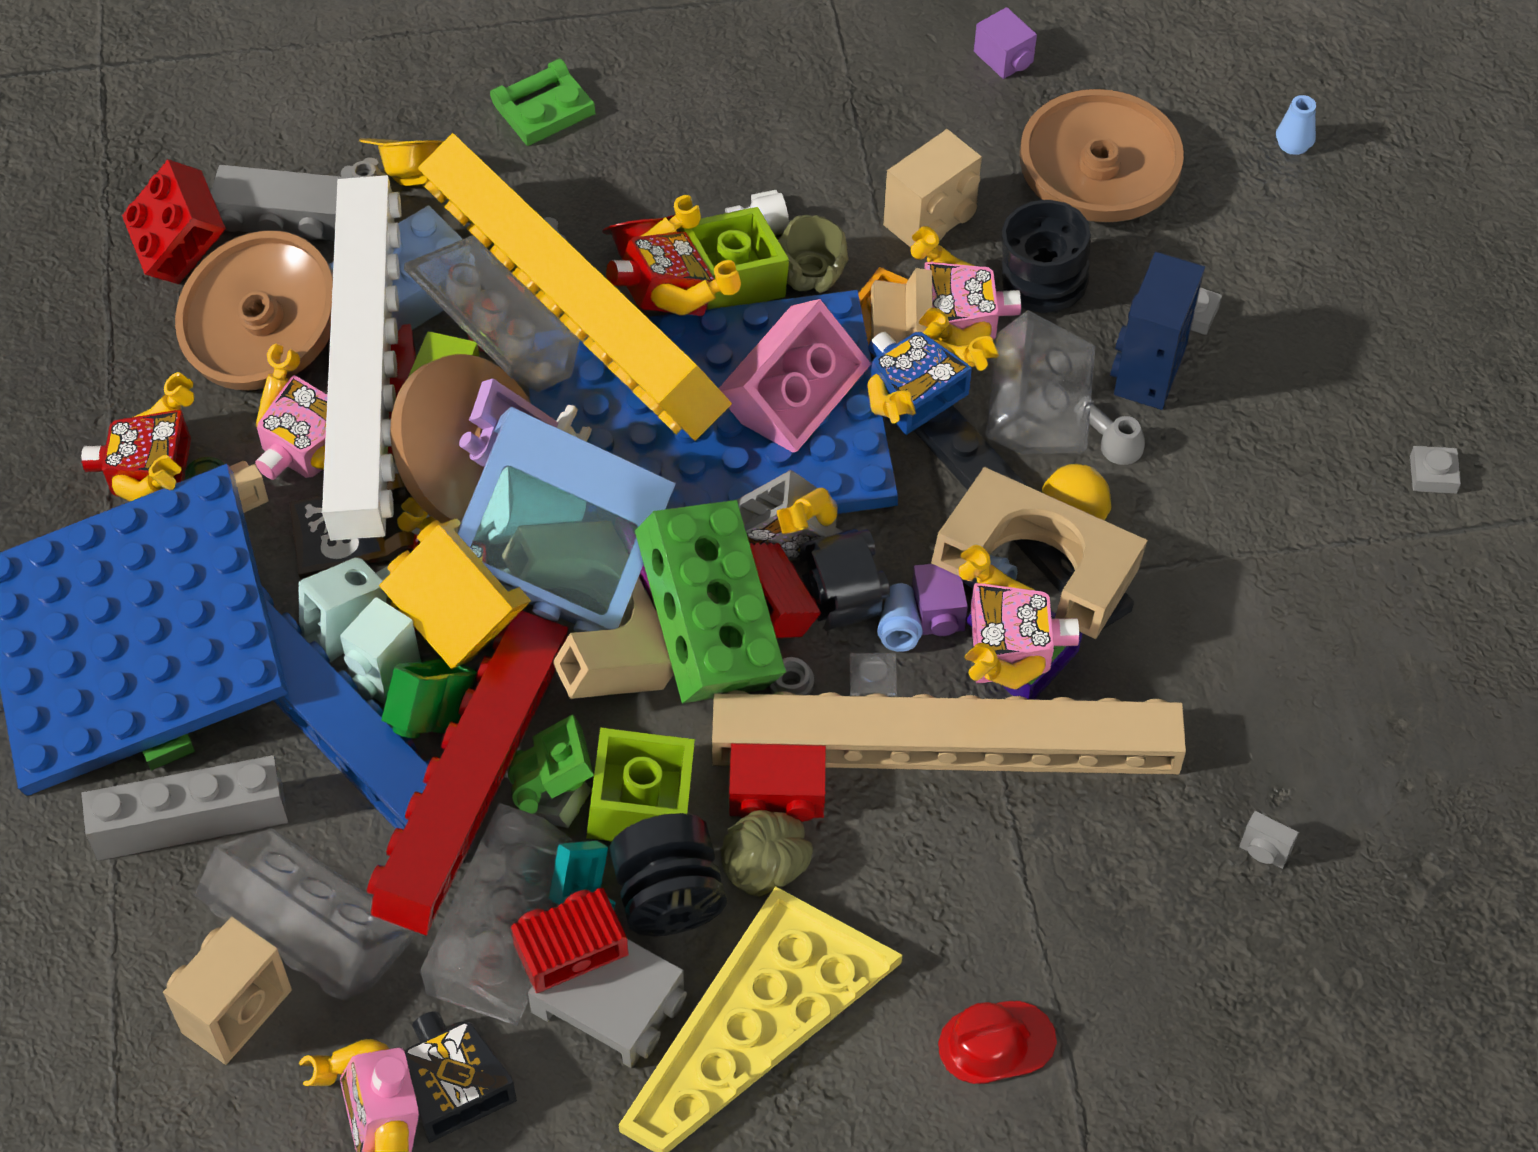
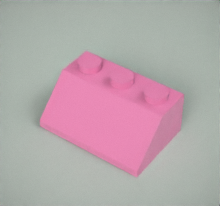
M821 299L791 306L719 389L731 401L732 405L729 409L742 425L791 452H797L868 369L871 362Z

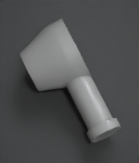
M1086 397L1078 403L1074 413L1080 418L1083 417L1103 435L1100 445L1101 451L1109 461L1120 465H1128L1140 459L1145 447V438L1141 426L1135 418L1122 416L1113 422L1094 405V401L1091 398Z

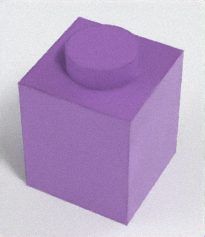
M1006 7L976 24L974 52L1000 77L1005 79L1017 71L1025 70L1033 63L1037 34Z
M934 564L915 565L913 568L912 588L923 629L922 635L947 636L957 631H964L968 606L962 578Z

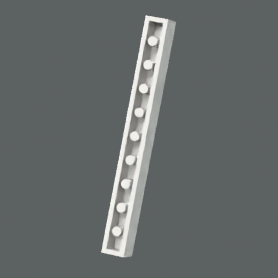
M388 175L337 180L322 514L330 541L384 537L386 533V518L393 517L394 514L392 492L387 490V482L394 481L395 477L393 456L388 454V446H391V419H389V412L393 411L396 400L395 388L393 384L390 385V378L397 377L395 351H391V344H398L396 318H392V312L399 311L397 286H392L393 280L400 278L398 255L393 254V249L400 248L401 246L398 222L394 223V218L401 217V200L399 192H392Z

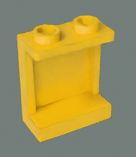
M457 518L444 523L436 520L425 527L417 536L420 544L411 553L405 551L396 557L387 567L390 575L379 585L401 612L413 620L415 628L451 669L471 661L531 602L520 587L510 591L505 589L457 534L461 524Z

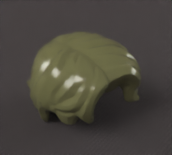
M809 214L796 216L789 222L780 239H778L789 259L787 284L796 291H807L814 288L821 293L829 290L839 279L849 260L845 233L837 224L825 217L811 216Z
M766 810L753 811L740 819L734 826L728 828V834L724 837L723 845L720 848L722 868L730 882L738 889L744 890L747 894L758 897L773 891L775 886L781 888L795 880L808 868L813 854L812 844L804 839V826L799 819L788 816L783 812H769Z

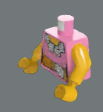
M923 226L912 235L913 241L916 242L911 246L912 256L918 260L924 259L927 256L924 269L932 270V308L928 309L919 320L920 325L927 327L923 332L931 339L953 345L968 346L978 337L990 336L992 339H995L999 316L1020 315V291H996L994 273L989 267L975 266L956 258L945 248L938 245L939 237L930 227Z
M274 344L267 352V360L275 369L273 374H268L256 421L262 449L265 452L255 461V464L259 471L271 480L276 479L287 467H290L306 478L314 477L324 470L327 394L295 375L290 379L286 378L287 372L294 371L299 366L300 357L296 351L290 349L287 353V359L281 363L283 346Z
M973 545L961 553V558L967 562L959 567L960 577L968 581L977 576L978 582L974 583L971 603L973 648L964 656L966 661L975 663L969 669V676L976 683L995 682L1010 689H1018L1050 670L1054 646H1078V619H1051L1050 597L1047 593L1035 591L1010 578L991 565L988 552L979 545Z
M365 1039L334 1051L332 1056L307 1055L300 1060V1066L314 1067L312 1078L309 1081L303 1082L305 1086H330L335 1083L338 1074L341 1075L340 1083L356 1152H412L419 1113L403 1048L389 1049L386 1044L380 1041Z

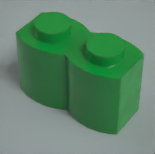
M443 659L428 660L425 663H401L396 665L381 721L392 725L394 733L407 738H419L421 733L427 732L445 734L451 722L459 723L462 715H459L461 702L467 689L474 688L478 671L463 664L451 669Z

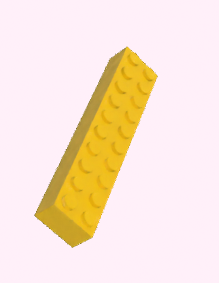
M452 133L418 167L429 180L424 187L441 204L448 199L449 202L444 207L463 226L470 221L471 224L466 229L483 246L488 248L493 243L494 246L489 252L509 271L516 266L517 268L512 274L529 291L535 294L540 289L535 297L557 318L564 313L559 320L600 361L608 366L676 435L683 429L696 441L732 405L731 401L696 363L455 134Z

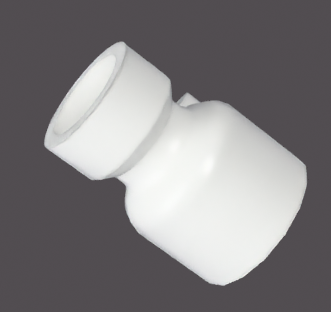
M777 190L752 194L751 205L748 208L758 207L774 235H781L789 224L787 207L782 193H778ZM738 205L734 207L725 208V213L739 211L748 208H743L742 206Z

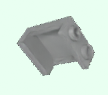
M628 939V956L537 994L533 986L528 992L531 1013L547 1022L554 1014L620 1052L623 1064L630 1068L635 1066L641 1056L647 1058L653 1052L661 1034L658 1029L667 1016L674 1018L678 1014L687 996V992L684 991L682 969Z

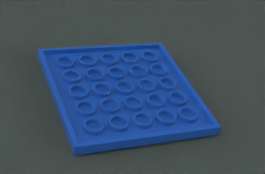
M228 464L178 482L173 490L163 488L0 552V691L17 786L24 795L29 796L288 695L234 472Z

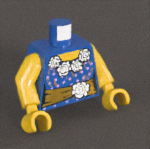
M887 332L879 333L871 340L868 346L869 352L875 356V359L872 361L871 378L867 384L871 411L875 415L890 418L891 423H897L905 435L909 434L969 395L971 367L976 366L977 370H984L988 366V358H997L999 356L992 337H978L968 346H957L931 339L922 332H915L899 343Z

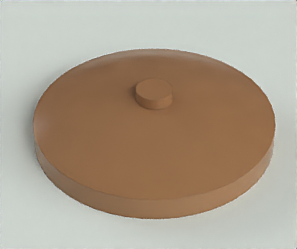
M1103 89L1070 92L1044 104L1027 122L1020 146L1021 170L1026 182L1034 193L1042 200L1067 203L1078 209L1088 221L1095 222L1130 220L1158 208L1171 196L1177 187L1184 160L1183 144L1180 135L1165 114L1138 97L1123 92Z
M282 231L248 233L219 246L194 269L185 283L178 300L175 329L177 340L184 356L201 375L219 386L234 390H258L265 387L268 374H273L275 369L267 360V352L272 345L279 344L283 346L281 363L287 359V353L290 349L296 351L300 357L299 366L294 371L287 372L286 378L290 379L293 375L306 368L319 355L330 339L333 287L332 267L311 243L297 235Z
M454 354L424 364L414 371L402 385L392 411L390 436L398 472L414 500L425 512L434 519L439 520L440 523L456 518L462 522L484 470V467L470 459L469 452L459 446L460 439L466 432H471L480 438L482 429L469 421L481 383L494 378L531 403L522 388L506 371L478 356Z

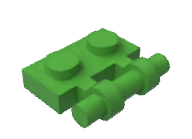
M573 714L532 737L534 747L526 751L517 750L507 773L510 782L513 784L511 787L513 802L519 807L521 813L532 815L537 812L538 803L543 792L547 791L553 799L563 792L578 789L587 779L594 776L582 727Z

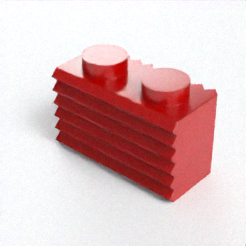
M759 542L755 545L750 543L776 638L803 637L821 614L814 597L808 592L797 574L794 564L789 561L779 543L774 545L772 543L768 545L766 543L760 545Z
M598 888L595 892L590 890L575 892L558 907H552L549 911L544 909L531 910L521 916L518 923H514L511 926L515 949L536 994L629 955L626 934L604 888Z

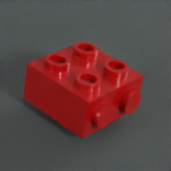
M169 159L151 177L149 183L136 199L128 205L122 215L144 274L175 284L181 283L226 229L202 170Z

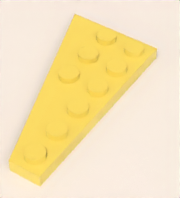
M775 886L619 1123L620 1133L653 1152H670L902 963L903 955Z

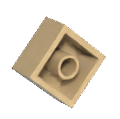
M946 129L889 168L886 178L883 225L910 248L916 243L913 241L912 235L923 226L933 229L940 241L946 232L959 223L967 222L976 212L982 156Z
M231 916L221 928H215L207 935L202 943L200 952L188 965L180 966L171 975L163 994L181 1033L227 1065L287 997L292 988L278 949Z

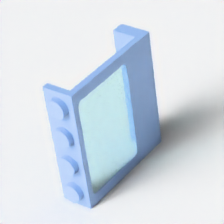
M510 407L500 416L494 432L498 433L497 439L457 534L507 591L518 587L522 589L531 600L529 604L534 606L532 612L551 621H558L560 617L575 624L574 631L576 632L616 629L619 627L644 564L635 530L653 511L666 509L676 483Z

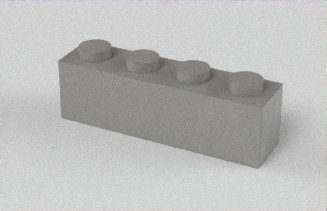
M219 165L211 194L226 231L252 233L258 231H282L310 240L335 241L337 180L350 177Z
M274 755L81 793L85 835L97 861L288 823L283 784Z

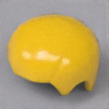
M1069 464L1060 467L1043 485L1042 493L1104 521L1111 511L1109 486L1101 474L1093 467L1082 464Z

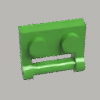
M560 58L550 62L545 70L506 88L501 85L490 91L494 106L526 146H530L595 114V103L570 75L566 64ZM552 83L557 85V87L517 106L513 103Z

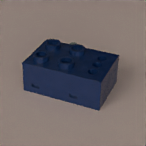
M1154 253L1138 294H1135L1132 301L1127 326H1122L1117 339L1115 350L1121 352H1117L1110 376L1117 378L1114 390L1115 396L1163 410L1187 349L1205 266L1162 253Z

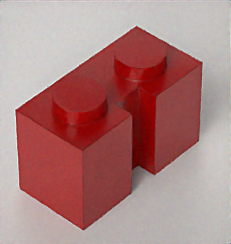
M731 743L729 815L743 818L753 811L766 810L786 812L788 816L799 819L801 822L809 821L813 818H824L826 746Z

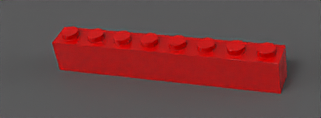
M521 611L510 622L509 626L507 625L495 636L493 650L496 651L493 657L485 655L476 676V682H479L476 690L467 689L459 709V715H462L459 723L451 722L442 741L441 748L445 750L441 758L433 756L429 762L423 781L427 785L423 793L415 791L410 799L405 814V819L408 822L404 830L397 827L390 838L386 855L390 857L385 867L378 864L371 875L367 887V893L373 895L371 916L427 936L556 672L553 661L566 641L569 627Z

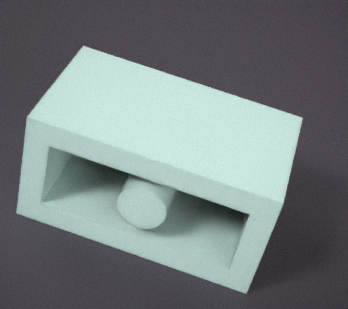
M377 597L371 601L340 635L345 654L344 660L348 666L349 674L358 687V694L365 699L370 700L374 697L385 705L394 667L401 663H421L413 620Z

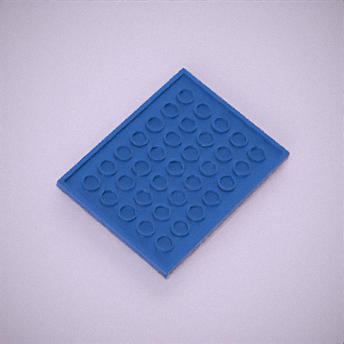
M858 290L706 309L702 316L667 314L647 317L696 363L719 388L791 306L821 299L871 362V365L797 452H791L742 425L729 408L696 441L683 429L676 435L568 328L523 333L531 404L556 421L560 413L565 411L567 405H574L578 411L571 427L578 434H580L582 427H590L592 431L587 440L588 443L676 483L666 509L737 500L790 470L803 477L815 487L828 490L830 496L837 504V514L898 506V493L883 417L875 415L871 411L867 384L871 378L872 361L868 350ZM585 502L581 523L610 521L612 526H614L615 518L619 516Z

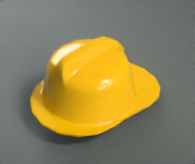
M371 138L359 139L360 142L376 144L378 146L386 174L404 186L421 185L429 181L418 167L444 142L440 140L397 141Z

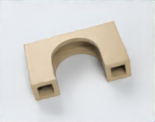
M984 467L938 532L931 563L960 576L959 567L967 562L961 558V553L973 545L983 547L990 556L997 547L1013 540L1029 539L1047 543L1065 554L1075 569V572L1062 591L1055 619L1077 618L1079 632L1097 639L1138 572L1148 540Z
M610 521L518 526L501 555L510 575L541 589L567 588L579 591L594 599L606 611L628 559L624 546ZM640 577L637 579L618 628L570 633L555 657L553 664L570 699L663 690L673 676L674 672L657 610L654 608L642 585Z

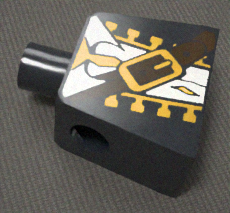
M437 1011L423 1014L413 1022L412 1027L420 1043L407 1048L405 1055L418 1110L429 1143L517 1101L511 1076L470 1022H462L447 1029L440 1013Z

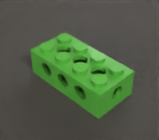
M737 500L653 511L635 530L682 704L713 699L714 693L726 694L731 691H744L748 693L765 690L784 675L786 670Z

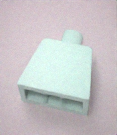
M355 557L299 581V627L302 631L301 636L308 643L316 641L327 653L330 662L344 653L340 635L371 601L377 597L386 603L388 595L379 585L390 575L387 567L375 573L363 559Z

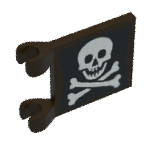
M395 473L394 481L387 482V490L392 492L393 504H403L411 497V494L404 485L400 474ZM323 495L289 502L300 579L310 577L355 557L363 559L369 565L388 560L393 561L403 552L409 551L411 553L413 551L414 533L412 531L399 532L385 540L384 536L330 541L322 514Z

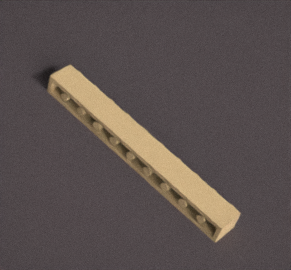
M731 691L726 694L714 693L712 758L713 765L730 766L731 743L826 746L825 768L1179 775L1186 753L1182 703L1167 702L1162 699H1150L1145 702H1126L1116 698H1104L1098 701H1075L1069 697H1058L1052 700H1028L1021 696H1011L1006 699H982L974 695H965L959 698H935L927 694H919L913 697H888L880 693H873L867 696H842L833 692L820 695H795L785 691L776 692L772 695L749 694L744 691Z

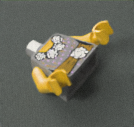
M792 470L737 499L749 544L755 545L759 542L760 545L766 543V545L772 543L774 545L779 543L789 560L800 559L799 553L802 543L843 532L836 528L837 504L830 496L828 490L815 487Z

